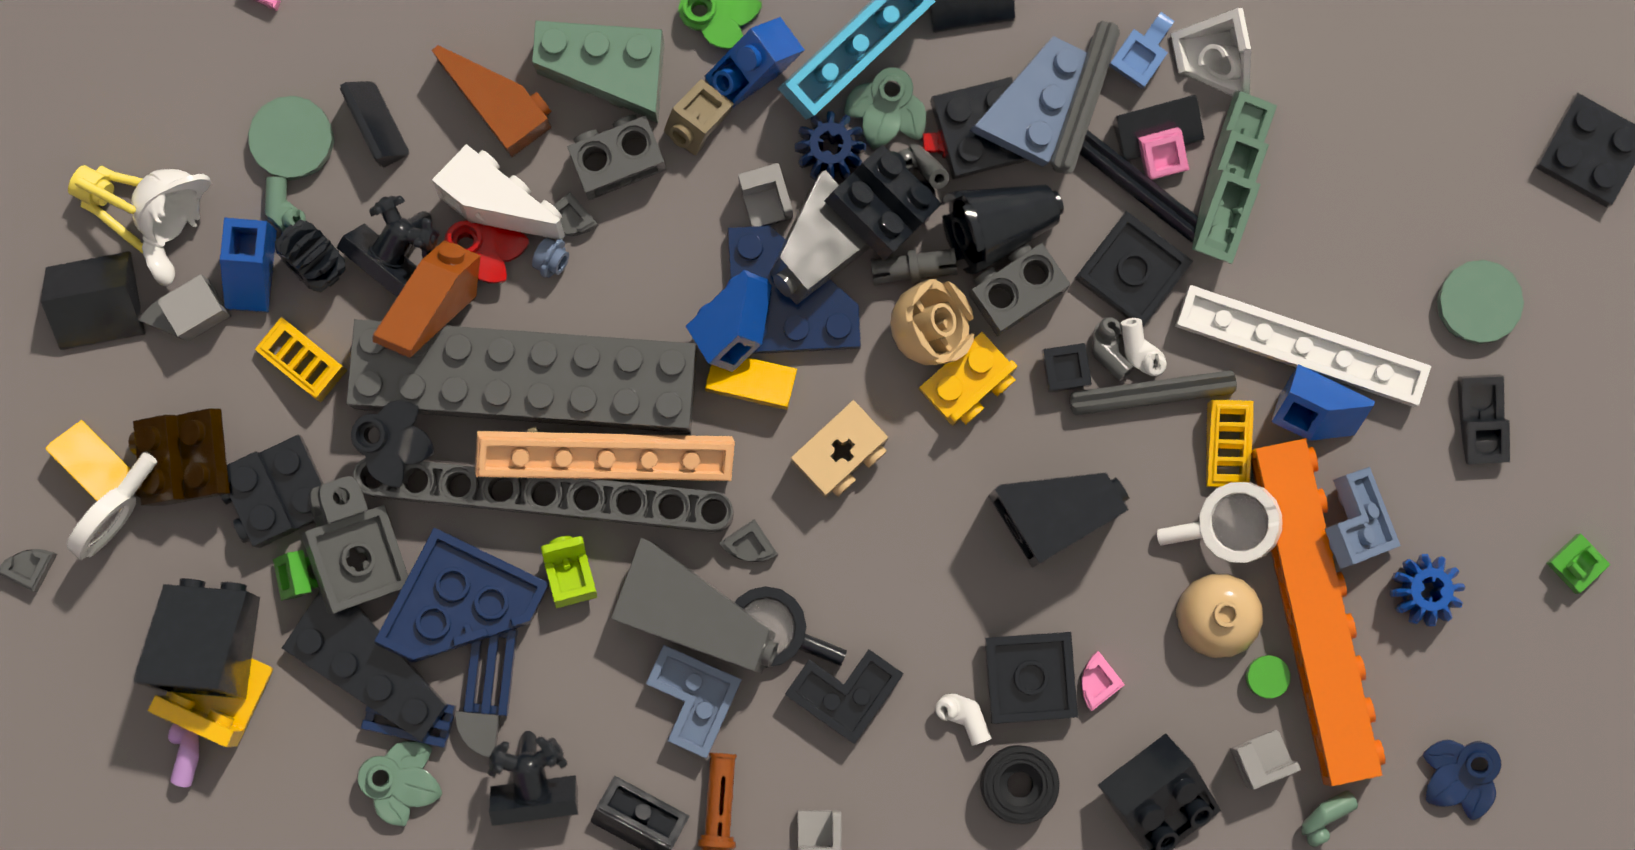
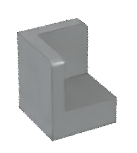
M779 163L738 174L740 188L752 227L768 226L793 218V209Z
M202 274L158 300L159 306L177 336L187 342L231 317L211 281Z
M1277 730L1270 731L1230 748L1245 786L1249 789H1257L1301 770L1298 762L1291 760L1280 732Z
M798 810V850H842L841 810Z

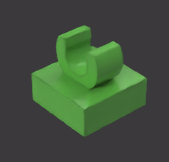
M1581 533L1576 534L1546 562L1575 594L1584 591L1611 565Z
M303 550L285 553L273 559L281 601L301 597L311 593V589L319 587L317 580L308 576L307 568L311 563L309 557L304 556Z

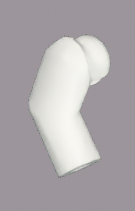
M1139 318L1123 320L1121 327L1126 359L1137 369L1150 376L1161 375L1167 366L1165 356L1158 348L1144 339L1142 320Z
M955 693L945 694L938 700L935 707L937 716L944 721L949 720L964 725L972 746L992 739L980 706L976 701Z

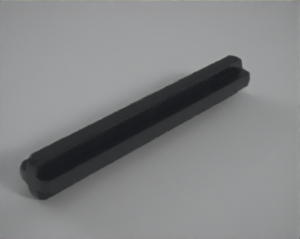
M1087 130L1080 155L1193 243L1198 216Z

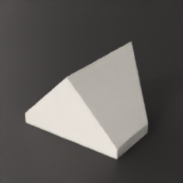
M1243 8L1233 9L1171 33L1178 73L1190 76L1233 96L1234 91H1242L1249 94L1251 46Z

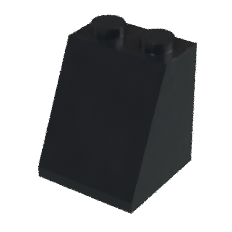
M1107 473L1002 484L988 495L1031 567L1042 563L1129 510L1125 504L1129 500L1125 488L1116 477L1110 480Z
M181 578L179 585L164 584L138 661L133 683L163 692L175 691L185 694L246 699L260 597L246 591L247 585L234 582H221L220 589L205 588V581Z

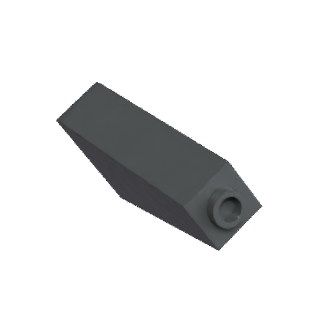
M643 538L640 539L611 619L761 674L764 666L770 667L778 650V643L774 641L776 633L658 545Z

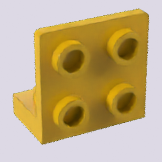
M252 658L246 699L171 691L167 692L166 695H155L148 712L224 747H237L272 675L273 668Z

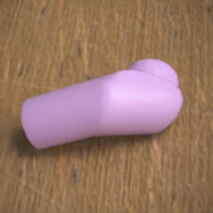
M173 723L168 739L171 743L179 744L180 746L170 781L179 787H189L192 785L199 760V735Z

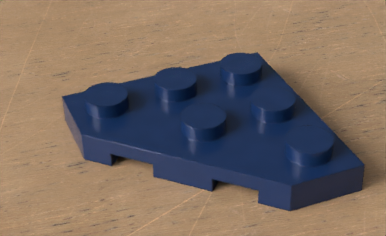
M771 226L728 228L731 278L746 270L768 279L772 285L762 345L752 354L861 348L859 305L833 281L828 280L796 305L790 297L784 296L777 289L773 277L769 273L785 239Z
M433 528L374 642L376 645L415 663L531 623L549 587V582L443 531Z

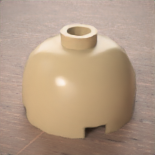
M929 279L918 283L902 293L892 309L890 326L892 337L898 349L907 358L923 365L947 364L957 361L968 353L974 341V333L969 334L968 322L974 320L973 310L966 296L955 284L949 281L941 283L936 281L937 279Z
M1229 574L1206 575L1193 581L1180 596L1176 608V619H1178L1180 634L1184 642L1199 654L1210 658L1233 657L1247 650L1257 639L1263 623L1262 604L1256 592L1242 579Z

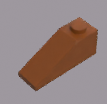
M437 45L432 49L437 61L511 157L552 128L546 117L551 113V110L537 92L530 96L522 85L444 47Z
M442 241L420 261L373 334V342L409 358L413 356L476 297L481 255L466 250L458 244Z

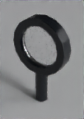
M767 586L750 589L736 599L735 603L776 633L774 641L778 643V650L770 667L782 665L794 657L798 650L839 666L842 665L847 650L805 634L807 626L802 608L794 597L782 589Z

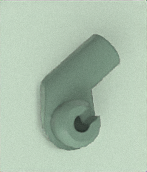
M266 177L265 215L282 232L289 225L293 226L300 219L306 221V216L303 211L298 210L287 201V178Z
M1346 790L1321 803L1302 823L1301 832L1302 835H1306L1310 846L1316 847L1329 841L1330 833L1325 826L1355 811L1358 808L1355 796Z

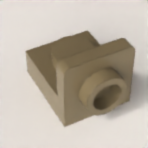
M700 79L672 108L664 132L670 136L676 145L687 149L693 155H697L702 149L706 138L730 114L734 103Z

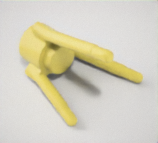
M86 165L80 166L70 179L68 185L69 194L81 200L80 206L96 215L143 254V243L99 207V205L104 206L110 203L130 214L135 213L136 208L133 205L113 195L114 185L110 182L115 181L137 187L142 178L113 172L104 166H100L96 171Z

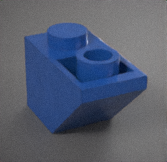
M778 17L750 28L704 77L711 87L733 102V107H735L779 76L804 51V48L783 19Z
M224 218L220 267L224 305L227 310L269 313L277 229L267 221Z
M743 270L739 275L731 278L726 287L710 303L702 306L697 315L686 325L687 330L708 364L733 372L762 345L772 287L768 279Z
M1298 364L1279 395L1271 422L1309 441L1355 436L1373 408L1375 401Z

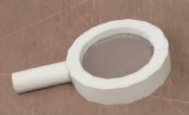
M143 452L120 485L100 498L78 522L66 544L67 549L77 558L82 560L95 555L126 523L136 505V497L133 495L157 464V460L153 456Z
M1231 482L1217 488L1205 500L1200 512V521L1158 529L1157 538L1161 546L1203 538L1205 545L1216 556L1229 562L1248 563L1266 556L1276 546L1282 532V513L1276 499L1265 488L1251 482Z

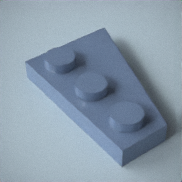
M1053 36L969 131L1044 167L1050 162L1087 52Z

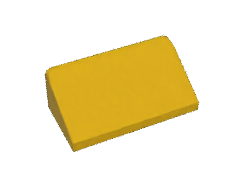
M747 358L733 372L711 365L705 391L788 410L797 369L752 358Z
M80 420L45 447L53 458L96 501L112 489L118 487L131 470L83 420Z

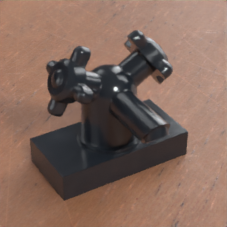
M389 196L381 198L369 210L371 216L382 214L386 223L380 235L364 223L343 235L336 248L393 295L398 297L417 268L413 262L406 258L411 246L414 245V247L420 248L422 250V258H424L435 248L440 233L432 228L431 215L426 211H422L409 219L402 218L396 206L404 203V198L402 196Z
M526 731L521 735L520 754L517 756L507 753L510 745L509 742L504 741L500 745L495 746L489 756L488 775L495 778L496 774L502 773V770L512 772L513 784L490 786L489 814L492 826L578 815L576 775L547 779L546 766L552 768L557 764L563 769L568 764L567 760L563 757V750L555 738L548 740L544 737L537 738L533 732Z

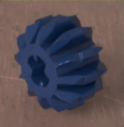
M833 111L827 112V123H822L817 115L811 117L810 121L813 129L801 126L799 135L805 141L795 143V151L805 154L798 161L800 168H806L814 164L810 173V178L816 180L821 172L825 170L833 179L835 177L834 172L838 171L841 177L846 180L851 175L847 165L858 168L862 164V160L855 154L866 152V143L855 141L862 135L861 127L847 130L851 121V117L848 115L843 116L839 124L834 123L835 114ZM828 140L832 145L839 143L837 154L832 155L829 150L822 152L823 141Z

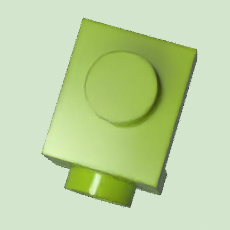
M561 536L551 540L549 544L541 546L544 566L556 609L597 598L582 536L574 538L571 536Z

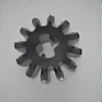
M300 219L293 226L289 225L275 241L276 253L282 258V261L301 282L313 291L321 293L328 286L331 287L340 279L339 276L346 271L345 260L339 254V251L320 230L316 229L308 221Z

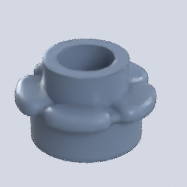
M545 238L537 247L533 256L532 267L539 270L542 277H551L553 274L559 275L565 269L569 260V252L565 251L564 247L565 242L562 239L554 241L550 238Z

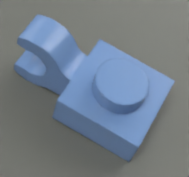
M1160 12L1145 35L1133 29L1109 64V67L1143 89L1168 54L1158 44L1170 29L1174 20Z

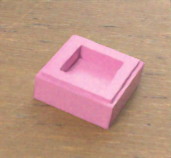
M1176 127L1138 138L1144 172L1151 180L1189 170L1183 134L1180 128Z

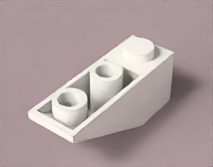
M466 144L432 179L438 197L469 222L557 240L565 236L560 221L562 218L560 212L548 201L543 200L539 203L530 196V189L518 177L512 175L508 178L498 170L500 166L496 160L483 150L477 153Z

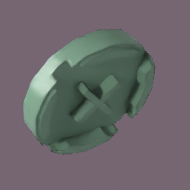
M297 96L278 97L263 105L252 118L248 132L250 151L258 165L273 177L287 178L288 181L298 180L308 175L311 176L320 171L330 158L334 145L332 127L324 111L309 99Z
M1477 260L1466 262L1447 275L1438 293L1437 306L1439 317L1450 333L1460 337L1462 340L1477 345L1493 343L1511 333L1521 319L1524 300L1522 288L1513 273L1499 263Z

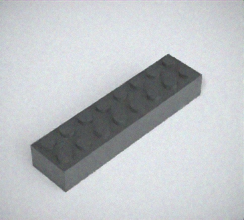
M354 319L347 405L355 410L381 411L388 403L401 400L419 406V414L691 433L698 351L696 343L444 326L409 358L373 342V334L382 321Z

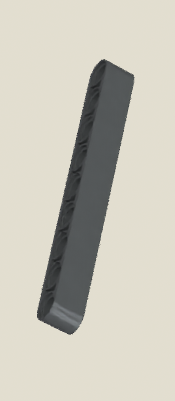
M366 458L362 459L355 466L353 478L358 482L363 493L382 499L712 533L727 529L734 517L733 506L729 498L715 491L598 479L476 477L475 467L424 461L415 464H405L404 480L401 487H391L382 484L378 488L371 489L366 483L368 472ZM416 471H425L428 476L427 487L419 493H412L408 487L409 477ZM459 475L468 476L471 481L469 492L463 497H454L450 492L451 481ZM502 479L510 480L513 484L512 496L503 502L494 500L492 496L494 484ZM542 484H551L556 489L555 500L547 506H539L534 500L535 490ZM585 488H592L598 493L599 500L597 505L591 510L584 511L579 509L576 504L577 494ZM628 492L637 493L641 498L640 509L632 515L622 514L618 508L619 499ZM668 497L680 498L684 503L683 513L676 519L664 518L660 512L661 503ZM711 501L721 502L726 507L727 513L725 518L716 524L708 523L703 519L702 515L704 506Z

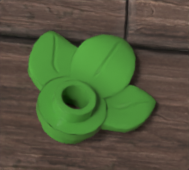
M681 0L679 3V15L682 22L690 29L702 31L708 43L722 49H731L743 37L740 27L751 22L762 9V3L759 0ZM697 5H702L708 11L704 16L698 17L692 13V9Z

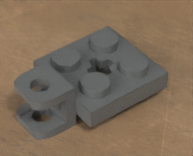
M346 476L312 488L309 492V505L317 528L300 534L328 614L401 590L408 578V573L385 505L368 510L362 490L352 476ZM333 493L338 498V504L333 499ZM351 548H354L356 553L364 552L366 556V561L361 563L362 570L359 572L353 566H348L346 558L350 556L349 550Z

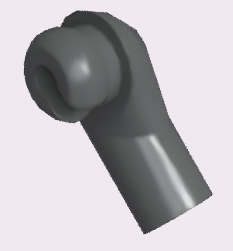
M909 144V148L898 152L905 159L906 168L909 171L917 168L932 187L941 189L948 184L949 174L947 170L922 146Z
M1106 317L1095 326L1092 353L1094 358L1120 382L1130 374L1134 366L1119 353L1122 330L1120 322L1115 318Z

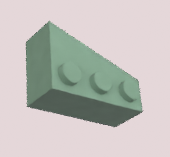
M535 21L532 63L537 74L580 92H587L602 98L617 107H624L643 116L646 115L647 119L658 123L665 43L662 29Z

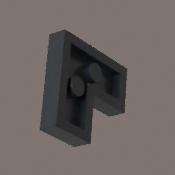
M868 649L843 684L809 659L785 695L855 744L904 673Z

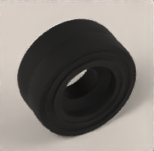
M1015 745L1003 748L991 756L983 768L980 788L986 805L995 815L1010 823L1028 824L1043 818L1050 812L1057 801L1060 783L1054 764L1044 753L1032 747ZM1024 772L1031 778L1032 788L1026 796L1015 797L1009 792L1007 783L1012 774Z

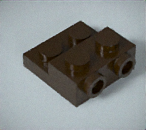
M208 408L179 415L164 414L133 421L134 432L130 434L128 440L131 452L136 455L137 460L143 452L150 454L157 460V464L135 492L141 499V506H166L230 494L221 409Z

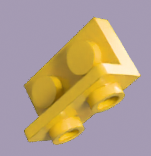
M981 332L974 338L966 355L957 361L945 364L923 383L919 390L952 426L960 419L967 425L984 409L979 403L990 392H993L998 397L1016 381L1011 374L1018 366L1013 360L1009 362L989 338Z

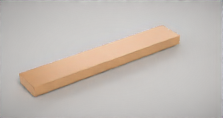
M477 431L476 477L731 481L735 441L732 436Z

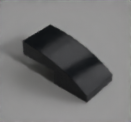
M1500 374L1458 376L1459 415L1466 464L1510 462V420L1505 418L1504 376Z

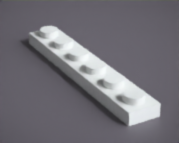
M1192 285L1187 288L1175 325L1177 328L1293 367H1297L1300 364L1326 378L1412 407L1419 406L1431 369L1430 365Z

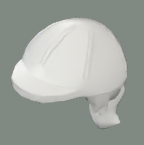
M177 169L156 170L145 176L132 194L131 205L136 208V212L132 214L135 226L143 234V255L154 279L160 285H171L176 275L175 268L164 250L165 242L178 236L187 221H189L191 226L197 227L195 220L200 219L199 199L211 184L210 178L205 174L190 175Z

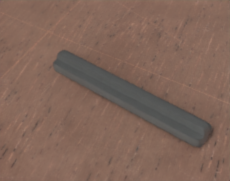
M1100 21L1096 26L1050 162L1053 170L1058 173L1071 174L1075 169L1120 35L1118 25L1113 22Z
M1229 370L1075 391L1070 394V407L1074 415L1227 395L1236 391L1237 382L1234 372Z

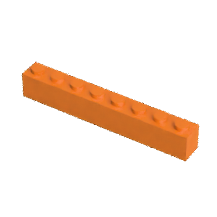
M1306 438L1256 448L1252 450L1251 466L1255 484L1265 488L1276 499L1282 513V532L1276 546L1271 550L1323 785L1336 786L1383 776L1380 765H1385V753L1381 741L1374 739L1371 723L1376 722L1375 709L1371 698H1365L1361 682L1366 680V670L1362 657L1360 655L1355 656L1352 639L1357 636L1356 626L1351 613L1346 614L1342 597L1347 596L1346 582L1342 572H1336L1333 553L1325 531L1326 524L1323 514L1328 512V504L1324 490L1322 488L1317 489L1314 472H1318L1316 452L1313 447H1308ZM1260 503L1267 532L1268 515L1264 506Z

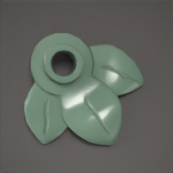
M889 67L881 70L874 77L872 83L858 85L851 91L846 100L844 113L851 117L863 118L864 136L873 149H878L882 144L886 145L897 135L898 131L916 140H919L924 133L926 126L925 106L913 95V82L910 76L900 68ZM890 80L898 82L900 93L894 97L888 96L884 91L886 82Z
M417 741L400 742L395 744L385 756H373L364 761L360 766L357 774L359 788L365 795L373 798L376 813L385 822L397 826H406L410 815V807L427 806L441 797L442 790L438 782L429 772L423 769L432 751L429 745ZM377 770H384L387 773V781L381 786H376L372 782V775Z

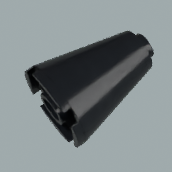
M1048 185L958 190L946 193L942 199V205L949 203V214L942 216L950 248L955 250L956 261L965 259L969 267L963 270L969 274L983 271L1058 225L1060 215L1064 212L1061 196L1057 191H1052Z

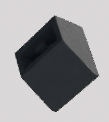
M1166 733L1098 784L1113 810L1143 850H1173L1179 842L1199 827L1206 825L1212 817L1221 811L1194 763Z

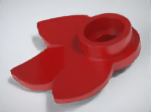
M468 220L453 224L447 230L444 241L458 244L462 238H471L474 241L472 246L464 249L481 255L478 280L495 284L503 283L507 280L504 262H509L519 257L529 246V239L522 232L473 223Z

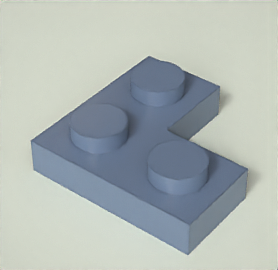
M1370 467L1333 480L1338 491L1339 502L1344 507L1348 520L1325 528L1330 549L1336 557L1340 569L1401 546Z
M663 645L646 684L685 701L667 741L707 759L742 679Z

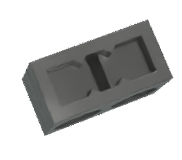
M635 114L622 117L613 123L614 128L599 134L597 130L584 132L574 138V144L567 146L588 200L666 170L664 159L646 115L637 118ZM632 138L643 139L647 143L645 150L635 156L627 154L624 151V146L628 140ZM594 153H601L607 157L606 165L598 171H591L585 167L586 159Z
M1040 243L1033 249L1029 244L1022 246L1008 257L1011 262L1009 265L998 272L994 267H991L973 280L976 287L971 290L969 296L997 337L1067 291L1071 285L1043 243ZM1030 265L1039 266L1045 272V282L1039 285L1029 283L1024 277V268ZM996 288L1006 290L1011 297V304L1005 308L993 306L988 297L989 292Z

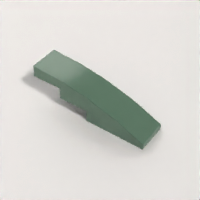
M1234 91L1209 170L1192 250L1229 264L1233 263L1261 185L1256 180L1269 144L1264 143L1277 105L1242 91Z

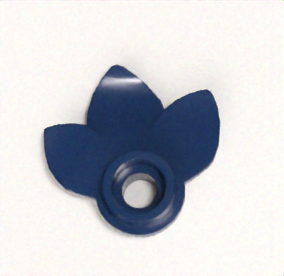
M1453 740L1438 741L1426 749L1423 757L1431 767L1436 769L1427 784L1426 801L1429 804L1442 807L1461 803L1465 814L1470 820H1476L1487 813L1496 799V788L1493 780L1501 770V758L1498 751L1492 745L1483 741H1474L1463 745ZM1477 757H1482L1488 761V764L1483 770H1475L1471 767L1472 761Z

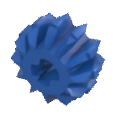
M1428 554L1419 555L1417 564L1411 559L1405 560L1402 564L1406 574L1396 572L1392 576V579L1401 584L1402 587L1390 590V596H1402L1404 600L1397 605L1396 611L1404 613L1411 609L1409 622L1418 624L1423 617L1427 627L1436 626L1437 616L1443 621L1451 620L1452 613L1449 607L1461 608L1463 604L1453 594L1454 592L1465 590L1463 583L1453 584L1451 580L1458 575V568L1453 567L1444 571L1446 558L1442 556L1437 557L1433 563ZM1432 583L1434 588L1430 591L1431 597L1423 598L1421 592L1425 589L1424 584Z

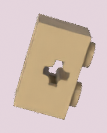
M853 400L791 457V462L825 498L832 492L839 497L856 481L851 474L863 463L870 468L887 452L882 445L887 442L888 436ZM838 443V445L843 447L849 443L852 446L849 454L852 460L847 462L841 458L835 462L832 458L835 454L833 445Z

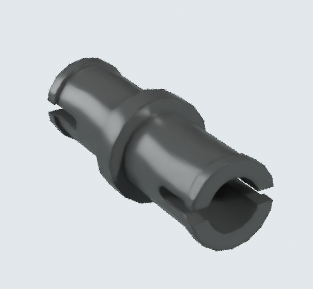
M954 248L925 253H916V249L908 250V255L888 257L885 261L882 258H871L874 286L905 280H912V284L920 283L921 278L958 275Z

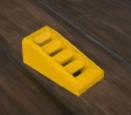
M283 317L277 321L255 348L258 353L319 402L323 401L347 372L344 366ZM286 331L291 337L275 355L270 349ZM299 341L303 347L287 365L282 360ZM311 351L316 356L303 372L298 374L295 371L296 368ZM323 361L328 366L316 381L311 384L307 381L308 378Z
M1211 400L1207 403L1206 487H1221L1231 482H1250L1254 401ZM1220 414L1240 415V422H1220ZM1219 432H1240V440L1219 439ZM1218 449H1240V457L1218 456ZM1217 466H1240L1239 474H1217Z

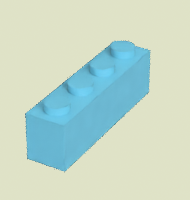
M871 0L791 75L778 90L805 119L815 116L936 1Z

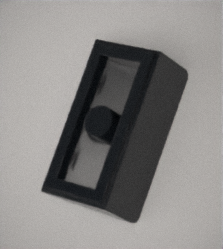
M371 81L345 82L341 84L339 89L376 162L384 168L407 157L409 150L377 85Z
M1196 95L1116 116L1112 122L1122 157L1127 161L1141 157L1138 138L1178 127L1182 130L1184 145L1205 139Z
M614 775L593 813L591 823L641 850H672L690 816Z

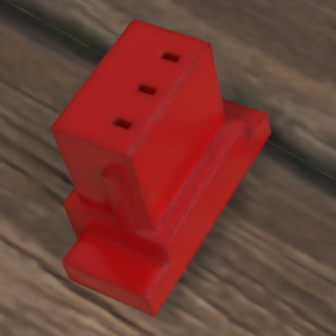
M940 132L923 134V148L928 153H942V158H946Z

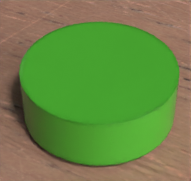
M1267 655L1260 656L1249 664L1245 679L1248 688L1255 695L1261 698H1275L1287 690L1291 675L1288 666L1283 660Z

